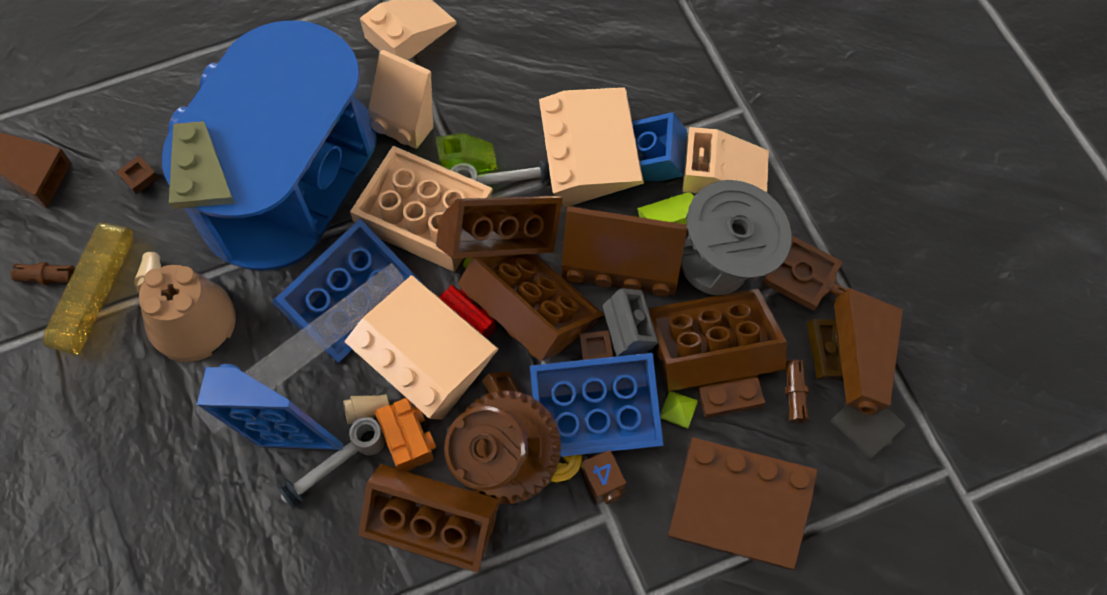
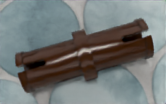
M39 262L33 265L15 263L12 267L18 270L11 269V277L14 282L32 281L39 282L40 285H48L49 282L74 283L75 279L70 277L76 278V269L73 265H49L48 262Z
M799 359L786 361L787 388H785V396L788 397L789 422L805 423L809 421L807 408L809 387L806 386L805 362L803 360L799 361Z

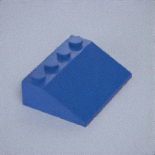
M359 219L288 285L272 303L296 327L339 363L352 350L344 341L361 319L411 275L417 280L419 279Z
M652 353L530 366L533 398L550 412L560 433V457L600 453L608 450L618 451L664 446Z
M221 364L220 367H206L197 405L256 446L343 450L344 444L291 401L240 371L239 367L232 364Z

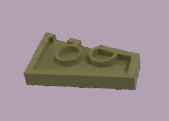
M204 121L173 124L169 204L172 209L235 204Z

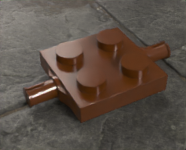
M793 235L790 251L785 261L775 271L768 274L763 281V284L813 311L816 310L821 299L828 295V293L839 297L849 290L835 283L836 274L843 263L841 260Z

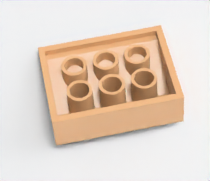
M625 87L568 90L539 99L552 190L555 196L563 197L562 204L564 207L644 183Z
M392 146L350 213L354 223L361 219L381 240L455 272L463 258L452 259L436 247L439 218L456 199L490 198L493 189Z
M412 275L365 315L344 341L428 418L440 420L447 416L498 351V348Z

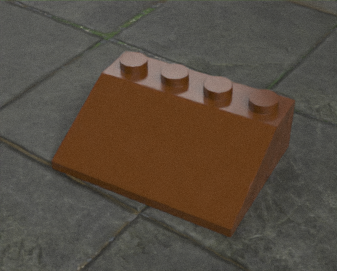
M568 206L561 265L562 278L573 283H581L583 281L595 283L605 288L615 286L624 289L652 292L660 297L675 296L687 234L686 224Z
M537 254L473 257L458 283L469 298L475 300L483 307L491 318L497 320L510 336L523 344L529 353L541 362L560 353L579 338V334L585 333L604 316L599 309Z
M758 288L648 308L654 327L653 330L658 344L654 347L660 371L668 391L786 369L787 341Z
M692 437L668 537L794 570L812 501L817 469Z

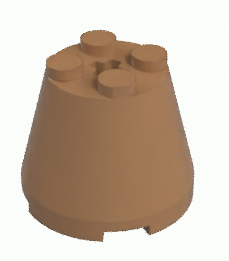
M167 265L159 269H152L145 274L144 282L139 292V301L147 337L160 353L174 361H198L213 355L212 351L218 348L227 337L230 338L235 327L236 312L231 298L220 285L198 274L191 268L181 265Z

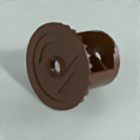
M497 391L476 399L452 423L445 439V458L452 474L468 489L499 499V504L518 503L538 494L553 478L561 456L560 433L554 418L539 401L529 395L516 391Z

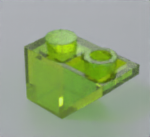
M466 133L436 137L439 160L442 167L451 170L457 164L467 163L472 165L476 172L497 169L493 143Z

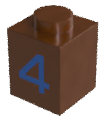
M610 450L581 462V472L596 504L603 501L606 504H610L623 496L622 493L625 492L626 481Z

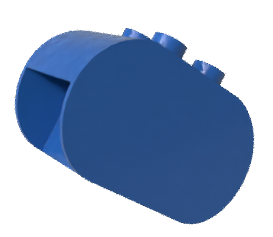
M279 21L265 24L247 32L228 48L219 63H211L205 68L200 79V90L188 107H179L170 119L169 134L165 139L162 151V168L169 186L173 124L204 121L208 128L235 204L184 208L210 250L231 265L249 270L266 271L284 268L305 258L320 241L375 150L377 132L370 128L369 111L354 97L360 78L355 54L340 36L325 27L305 21Z

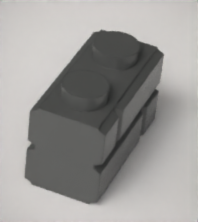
M619 289L612 298L602 305L616 356L646 354L648 350H651L658 344L644 294L641 290Z

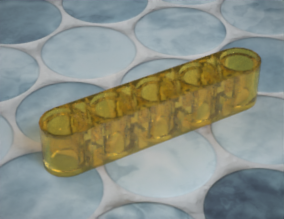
M100 222L96 226L44 332L43 343L45 347L74 355L82 350L133 241L132 229L107 222Z

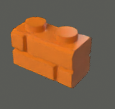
M404 398L393 403V405H387L376 410V417L397 469L407 472L417 466L433 461L434 457L431 450L435 449L436 445L430 431L423 433L420 423L425 421L420 409L412 406L410 400Z

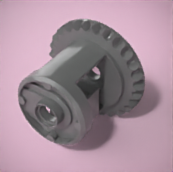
M737 180L714 182L701 189L688 207L686 229H688L689 235L685 240L681 270L686 279L702 292L711 295L732 293L746 279H757L775 271L785 261L790 251L792 235L785 212L772 196L757 186Z

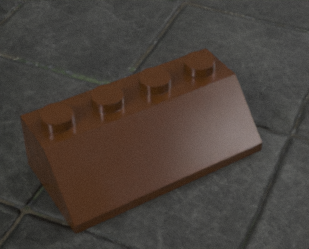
M536 196L456 199L439 218L436 247L452 259L554 253L563 197Z
M380 464L366 484L358 536L478 573L494 528L500 500Z

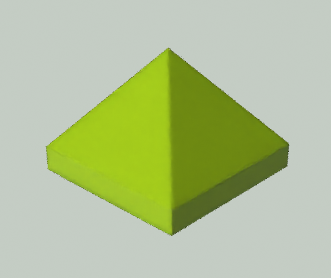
M669 391L660 419L688 429L698 400Z

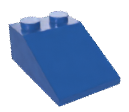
M674 112L632 121L643 180L663 181L683 177L687 129Z

